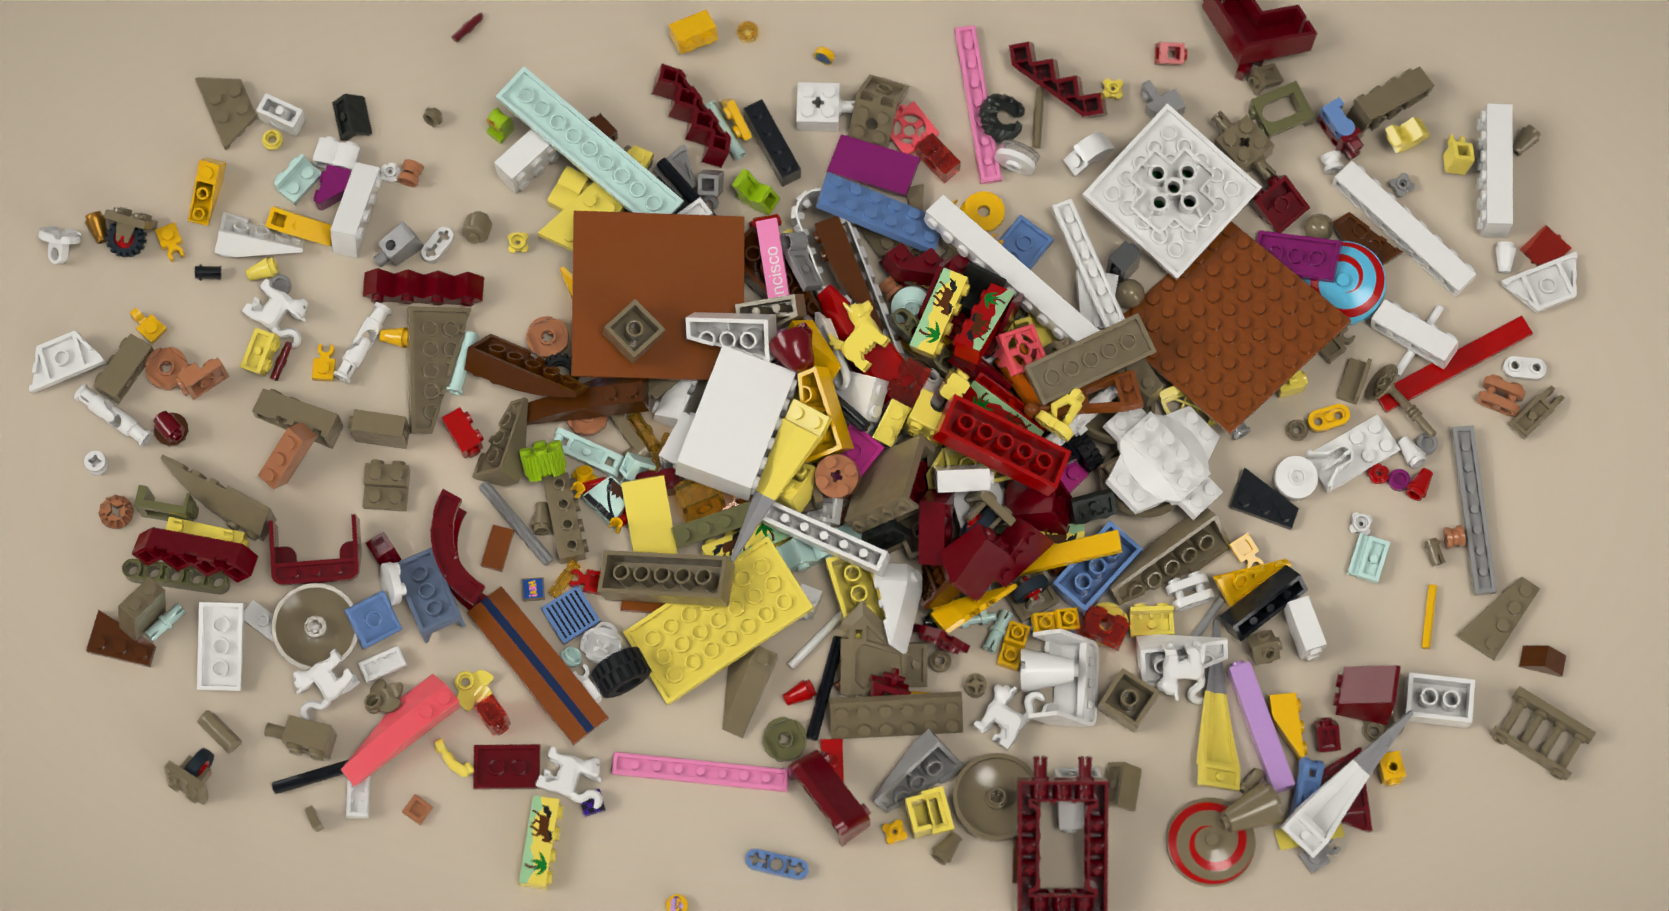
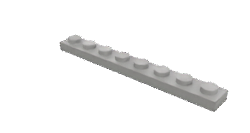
M1474 425L1452 427L1451 433L1474 595L1496 594L1497 587Z

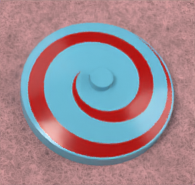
M1341 241L1342 248L1334 282L1302 280L1351 319L1349 325H1354L1369 318L1381 305L1386 291V276L1380 260L1371 250L1355 242Z

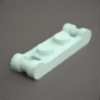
M557 428L554 440H560L561 443L563 439L569 440L566 446L562 445L564 455L600 470L613 478H618L624 456L563 428ZM608 459L614 461L612 466L606 465Z

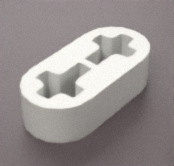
M438 228L423 246L421 254L426 263H437L454 242V235L450 228ZM442 234V235L445 236L446 234H448V238H449V239H448V240L444 239V240H442V242L440 243V241H441L440 235ZM435 249L436 255L428 257L427 251L432 252Z

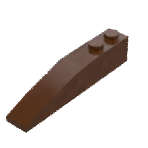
M835 216L815 223V232H812L816 245L820 243L822 248L820 255L823 263H828L838 286L844 295H848L853 300V304H861L867 300L871 302L873 310L870 316L883 333V326L840 218Z
M751 226L744 233V282L764 299H768L757 229ZM784 255L790 295L804 294L807 316L799 320H813L815 323V312H820L824 315L822 307L810 291H803Z
M489 334L467 349L464 370L471 372L476 377L487 379L492 384L501 385L520 392L550 397L576 398L588 389V386L570 375L560 374L559 368L545 365V360L541 357H532L531 351L493 334Z
M597 378L583 383L588 386V389L576 398L545 396L528 402L527 425L648 412L649 379Z

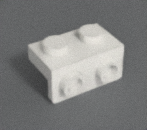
M823 498L824 504L822 509L804 514L829 526L840 525L843 499Z

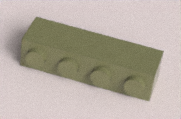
M751 501L672 527L671 529L678 548L741 528Z

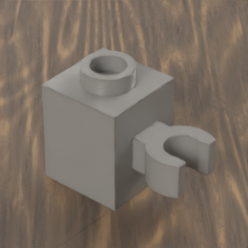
M703 169L698 173L697 195H705L703 200L706 204L707 200H711L713 202V209H716L719 205V200L716 196L723 192L724 171Z

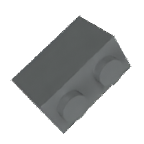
M1125 240L1109 257L1106 273L1119 275L1118 283L1129 279L1139 268L1142 255L1140 249L1135 244H1130Z

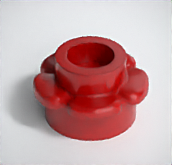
M1380 463L1373 465L1368 471L1370 480L1375 484L1385 483L1389 479V469Z

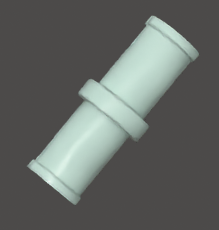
M176 603L167 613L158 617L159 620L144 633L149 636L148 638L151 641L155 642L167 629L170 630L173 627L172 625L186 611L182 609L180 604Z
M1001 609L995 624L991 625L989 629L990 634L982 647L985 651L990 648L989 653L995 654L1001 639L1005 637L1006 629L1014 616L1011 612L1006 615L1008 610Z

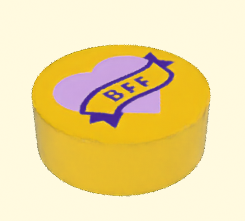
M675 894L668 898L666 902L667 911H688V901L684 896Z

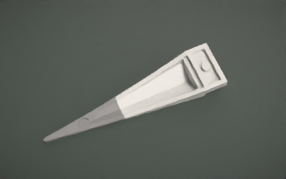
M1412 710L1402 716L1300 804L1293 814L1280 826L1312 858L1329 842L1358 793L1413 715Z

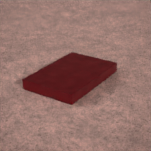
M540 744L474 745L473 789H540L536 786L540 776Z

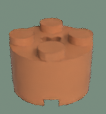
M833 454L826 456L818 464L815 471V482L823 494L832 498H845L852 495L859 488L861 472L857 463L852 458ZM840 470V475L843 476V479L835 482L834 473H838Z

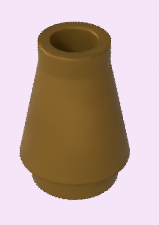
M101 211L86 215L85 224L95 238L96 243L107 242L108 240H105V236H108L106 233V220Z

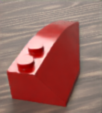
M830 284L817 296L824 316L827 319L831 318L839 340L845 342L855 329V325L851 322L843 305V302L850 306V302ZM891 342L886 348L876 344L875 348L872 347L871 352L868 351L867 354H864L865 360L872 363V366L866 373L857 368L854 362L847 360L854 372L889 381L883 405L897 397L918 379Z

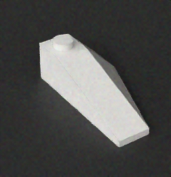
M1165 634L1137 636L1136 648L1140 679L1151 686H1157V683L1162 679L1164 675L1163 662L1166 655L1162 650V642L1172 641L1177 655L1182 656L1188 655L1185 651V645L1192 646L1194 639H1204L1206 656L1203 666L1207 668L1228 659L1227 638Z

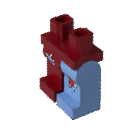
M1338 97L1321 108L1317 123L1336 147L1335 151L1344 153L1350 161L1360 155V149L1364 145L1359 139L1361 130L1359 127L1355 128L1354 122L1345 116L1342 111L1344 103Z

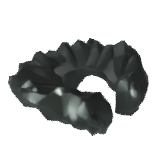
M995 93L987 96V99L981 104L979 110L980 123L985 130L984 134L992 136L995 142L1005 143L1015 139L1021 133L1023 126L1018 120L1010 124L1001 123L997 117L998 112L1006 110L1016 118L1025 115V108L1014 97Z

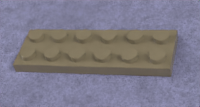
M1137 313L1025 365L1023 369L1041 406H1044L1071 393L1074 388L1080 389L1157 351Z
M962 691L829 699L831 739L922 735L928 729L934 734L963 732Z

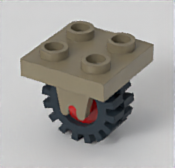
M114 207L113 210H106L104 218L115 222L109 225L111 228L106 231L108 233V236H105V240H108L106 245L117 256L133 257L141 253L140 250L145 248L143 246L144 243H147V239H145L147 233L143 232V229L155 230L158 221L152 220V216L148 214H132L133 210L124 207Z

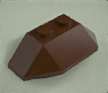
M922 564V594L920 603L923 609L927 610L948 604L953 599H957L962 595L963 592L951 584L944 566Z

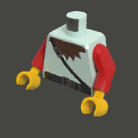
M612 476L608 478L601 477L583 483L575 482L570 488V491H578L575 495L577 499L584 494V502L609 524V529L610 527L613 529L616 527V534H619L621 528L628 523L621 482L631 480H627L624 477L618 482Z

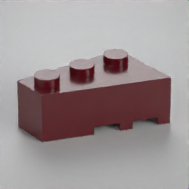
M929 489L919 501L918 564L944 566L939 552L950 545L952 538L955 492L938 493L935 489Z
M1014 515L1016 521L1013 525L1006 527L1000 535L1008 542L1009 547L1007 549L1011 557L994 580L1005 588L1055 543L1017 515Z

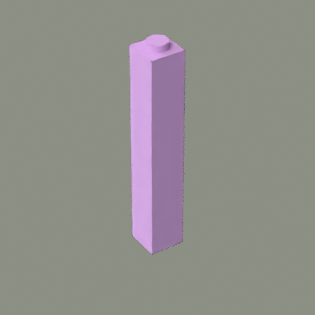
M1243 660L1234 662L1229 667L1227 674L1267 783L1272 785L1276 793L1293 789L1295 782L1250 661L1245 663Z

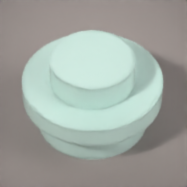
M567 647L561 652L560 658L567 666L576 667L582 661V654L575 647Z

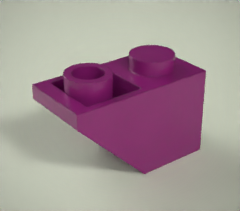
M327 164L326 170H323L320 176V189L316 190L314 195V202L318 210L323 211L341 201L352 170Z

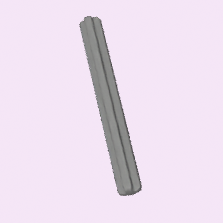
M483 482L479 486L481 492L545 566L549 565L554 560L553 556L490 482Z

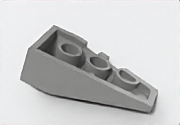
M928 729L910 746L872 800L883 811L888 813L905 804V798L912 797L921 791L929 790V787L939 782L943 784L948 781L964 765Z

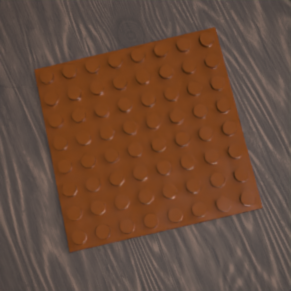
M574 210L571 377L709 381L722 347L687 339L686 317L694 312L736 313L735 304L744 303V216ZM636 299L665 328L664 336L632 365L602 333L604 327Z
M1232 221L1177 280L1168 273L1145 294L1142 303L1134 308H1130L1123 314L1125 319L1137 313L1139 314L1157 351L1145 358L1148 364L1229 434L1237 429L1351 323V319Z

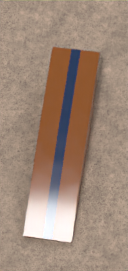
M502 586L467 612L531 695L573 745H576L609 719Z

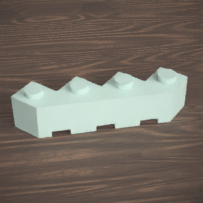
M846 523L835 528L862 540V533L859 534ZM795 538L781 546H775L792 573L806 571L812 566L824 563L826 558L833 557V555Z

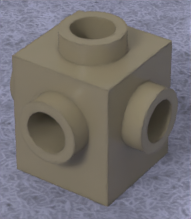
M1272 630L1261 631L1258 634L1247 637L1249 655L1255 666L1281 659L1279 650H1282V643L1279 637H1275Z

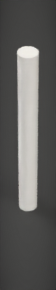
M1436 305L1426 323L1435 324L1444 308ZM1409 349L1397 366V377L1402 376L1416 353Z
M839 611L787 663L792 670L843 620L841 612Z

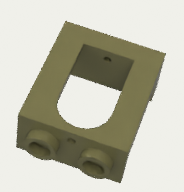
M1297 81L1251 99L1248 108L1251 119L1256 120L1258 127L1269 139L1301 124L1304 127L1309 126L1313 123L1315 117ZM1289 96L1297 113L1276 122L1267 121L1263 117L1262 109L1267 104Z
M138 486L134 506L142 517L168 521L169 517L188 521L197 519L199 507H197L190 493H186L184 506L156 502L148 486Z

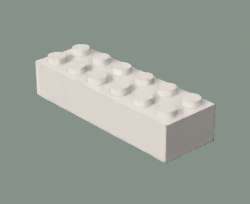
M1487 103L1484 111H1481L1480 119L1478 118L1477 131H1480V138L1477 139V151H1480V158L1477 159V170H1480V177L1477 179V190H1480V197L1477 199V210H1480V217L1477 218V230H1480V237L1506 238L1513 225V105Z

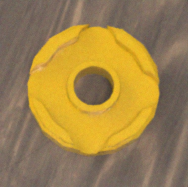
M979 191L966 199V207L963 212L986 232L994 231L1002 224L1005 207L1002 200L996 194L988 191ZM986 208L990 213L988 216L982 217L978 214V210Z

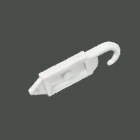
M815 312V324L829 345V334L838 338L831 318L827 319L820 312ZM829 345L842 366L840 368L843 377L842 384H839L836 380L833 383L838 390H844L850 383V371L843 353L835 350L834 346Z

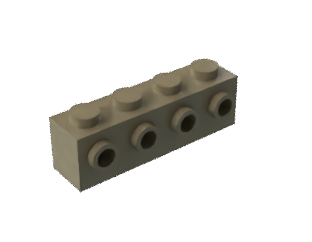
M568 472L556 477L553 475L543 477L560 564L585 560V552H589L587 540H582L581 532L585 531L583 520L577 517V511H581L578 499H574L573 492L570 491V488L575 483L574 478L570 479Z

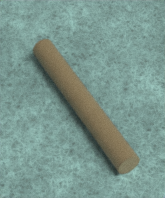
M1042 87L1036 88L1032 144V147L1035 149L1041 148L1044 88Z

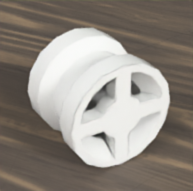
M1330 151L1320 157L1321 162L1325 165V174L1339 173L1345 167L1344 163L1341 162L1342 154L1340 151Z
M91 451L85 456L84 465L92 475L100 476L108 470V461L100 451Z

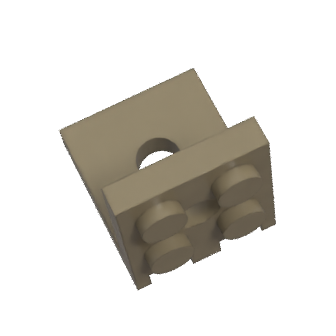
M870 74L857 91L848 136L888 148L897 109L908 94L909 86ZM869 118L875 119L878 124L877 127L870 126L867 120Z

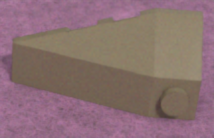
M526 397L510 402L499 422V426H501L495 436H491L488 441L491 443L486 454L481 453L472 476L474 479L484 482L489 481L500 486L519 483L523 472L519 450L526 448L528 399Z
M758 646L729 665L722 730L743 738L778 661L777 653Z

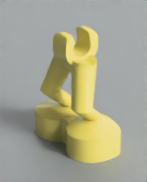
M1074 388L1070 395L1066 394L1051 403V414L1041 410L1035 417L1036 422L1068 442L1073 436V431L1069 425L1082 408L1085 396L1080 389ZM1068 404L1071 407L1064 420H1058V409Z

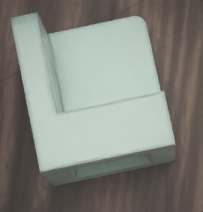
M627 452L619 471L627 480H634L637 474L646 471L647 468L655 470L656 465L650 458Z

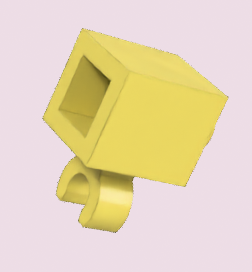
M1451 134L1447 140L1449 147L1443 154L1445 172L1465 175L1475 161L1473 144L1466 143L1464 136H1461L1456 141L1454 135Z
M1300 369L1277 390L1278 397L1283 398L1304 392L1306 384H1308L1305 372H1301Z

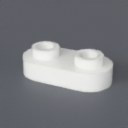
M1518 356L1507 358L1502 368L1506 377L1527 381H1539L1547 371L1546 364L1541 359ZM1511 364H1516L1518 369H1513ZM1533 366H1538L1539 371H1534Z

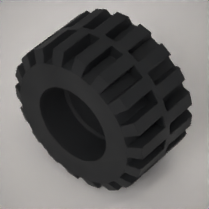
M628 647L613 653L598 663L592 670L591 676L603 697L612 698L640 685L648 678L652 670L639 647Z

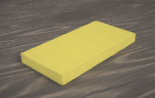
M664 475L621 482L633 552L678 554L675 537L671 529L673 524Z

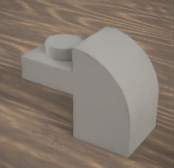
M1150 80L1142 84L1140 95L1143 101L1148 103L1146 104L1145 113L1151 119L1167 103L1180 115L1184 114L1186 105L1176 89L1160 96Z

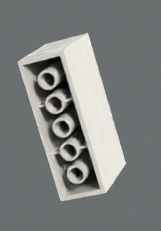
M722 345L677 459L675 474L749 501L751 495L754 496L761 478L759 476H761L768 461L766 456H769L776 439L773 437H776L782 423V418H785L788 412L790 399L794 397L798 380H795L796 372Z

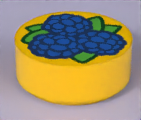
M823 46L817 47L813 54L817 61L825 65H831L835 59V54Z

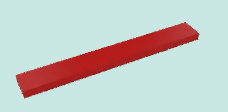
M1520 316L1458 349L1445 369L1431 363L1394 383L1395 388L1410 401L1532 336L1533 332L1523 316ZM1385 394L1377 399L1385 413L1401 406L1390 394Z

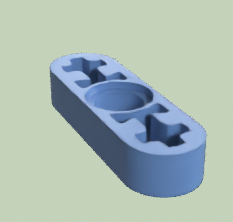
M752 849L748 851L745 857L746 865L749 869L800 881L805 879L809 872L808 865L804 860L777 853ZM758 854L759 859L765 861V856H768L767 868H763L764 863L762 862L752 865V861L749 858ZM774 859L782 860L784 865L781 870L775 871L771 868L770 864ZM787 861L791 862L790 867L796 868L798 864H801L802 869L805 870L800 872L799 875H795V870L789 869V873H784L787 869Z

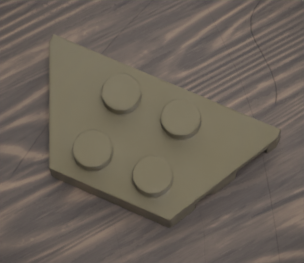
M195 78L225 150L231 147L230 144L236 137H240L245 132L246 127L257 119L242 80Z

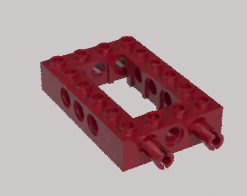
M1033 756L1034 776L1017 777V911H1108L1109 781L1107 778H1094L1092 776V756H1086V765H1084V756H1078L1079 776H1076V778L1047 776L1048 757L1041 756L1040 765V757ZM1072 801V804H1077V801L1084 802V888H1040V802Z

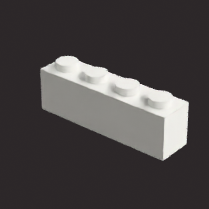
M1385 299L1371 318L1372 329L1442 369H1445L1458 350V341L1452 334L1443 333L1434 324L1422 321L1415 313H1408L1403 310L1396 302H1389Z

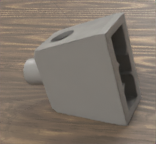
M402 221L379 241L378 244L382 251L373 258L380 267H383L390 260L397 266L422 250L424 244L415 232Z

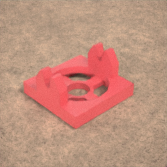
M915 101L908 106L905 104L900 105L896 113L894 126L898 121L902 129L898 135H895L893 127L891 141L900 152L911 155L939 136V132ZM913 115L918 117L919 120L915 123L907 122L903 116ZM925 125V132L919 137L917 135L918 129ZM906 126H913L916 132L914 135L908 136L904 133V128ZM907 138L913 141L912 144H906L901 142V140Z
M1034 324L1011 330L995 337L999 349L995 351L994 357L1000 358L997 365L1001 368L1008 367L1011 377L1025 372L1024 366L1017 364L1013 360V356L1018 355L1023 358L1026 365L1032 363L1031 357L1035 358L1034 361L1046 356ZM1022 336H1025V337H1027L1028 339L1025 341V340H1023V337H1022ZM1012 337H1015L1017 342L1015 349L1009 350V341ZM1020 344H1025L1024 347L1028 348L1027 355L1020 352Z

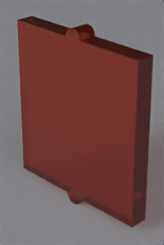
M1545 225L1520 251L1531 260V264L1540 266L1565 256L1571 250V247L1561 239L1560 234L1557 235Z

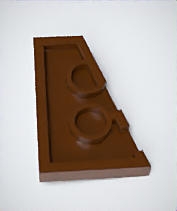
M1350 212L1333 221V229L1342 241L1355 242L1365 246L1378 257L1382 266L1403 253L1402 250L1392 246L1387 242V239L1373 232L1367 224Z
M98 610L86 649L87 653L151 667L156 646L141 636L134 641L119 628L118 621Z

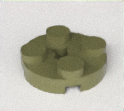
M780 717L771 721L766 727L763 745L768 755L776 761H793L801 756L806 748L807 735L800 722L788 717ZM782 734L786 737H791L789 744L785 745L779 742Z

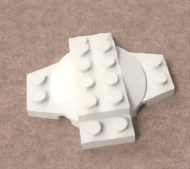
M1191 406L1164 416L1153 414L1151 411L1147 414L1142 408L1118 412L1103 426L1117 442V450L1120 453L1105 484L1135 514L1156 507L1166 501L1170 502V505H1179L1194 520L1223 493L1208 477L1211 474L1208 460L1220 436Z

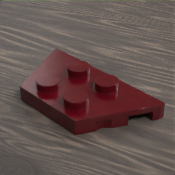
M914 623L912 633L920 636L919 639L938 645L939 649L948 653L951 652L956 655L959 652L968 653L970 645L954 636L946 634V631Z
M1361 747L1356 748L1353 752L1324 768L1321 786L1362 752ZM1365 783L1341 823L1370 833L1372 832V823Z

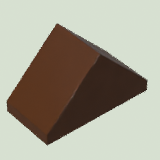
M1523 645L1519 667L1562 677L1566 655L1549 645Z

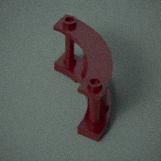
M442 489L433 510L430 530L432 550L436 563L447 581L451 593L465 608L471 610L488 596L482 593L485 585L472 577L459 559L458 536L463 519L467 514L465 510L459 508L462 499Z

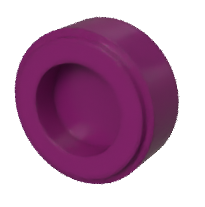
M1403 469L1393 470L1388 479L1390 488L1398 492L1407 489V485L1410 483L1408 472Z

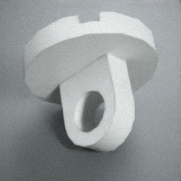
M58 226L40 228L38 238L49 242L48 257L51 263L63 264L67 261L69 244L81 242V233L71 228H65V231H62V229L59 230L60 227Z
M600 622L596 628H591L584 633L580 649L582 652L584 651L585 656L589 660L600 663L613 653L624 649V641L617 633V629L613 624Z

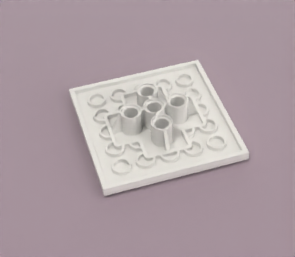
M1167 103L1088 187L1082 196L1177 280L1262 187ZM1189 170L1193 176L1186 178L1183 176L1182 171ZM1159 171L1163 177L1156 179L1152 176V172ZM1168 186H1177L1178 192L1171 193L1168 190ZM1191 199L1194 202V206L1187 207L1184 204V200ZM1161 200L1164 203V207H1155L1154 201Z

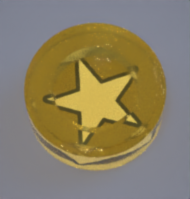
M751 21L742 22L737 29L738 38L744 43L754 42L758 37V27Z

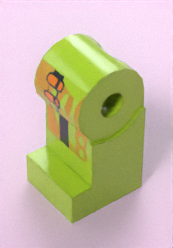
M498 107L489 114L486 122L489 123L490 127L486 130V133L502 144L514 131L513 121L511 117L506 116Z

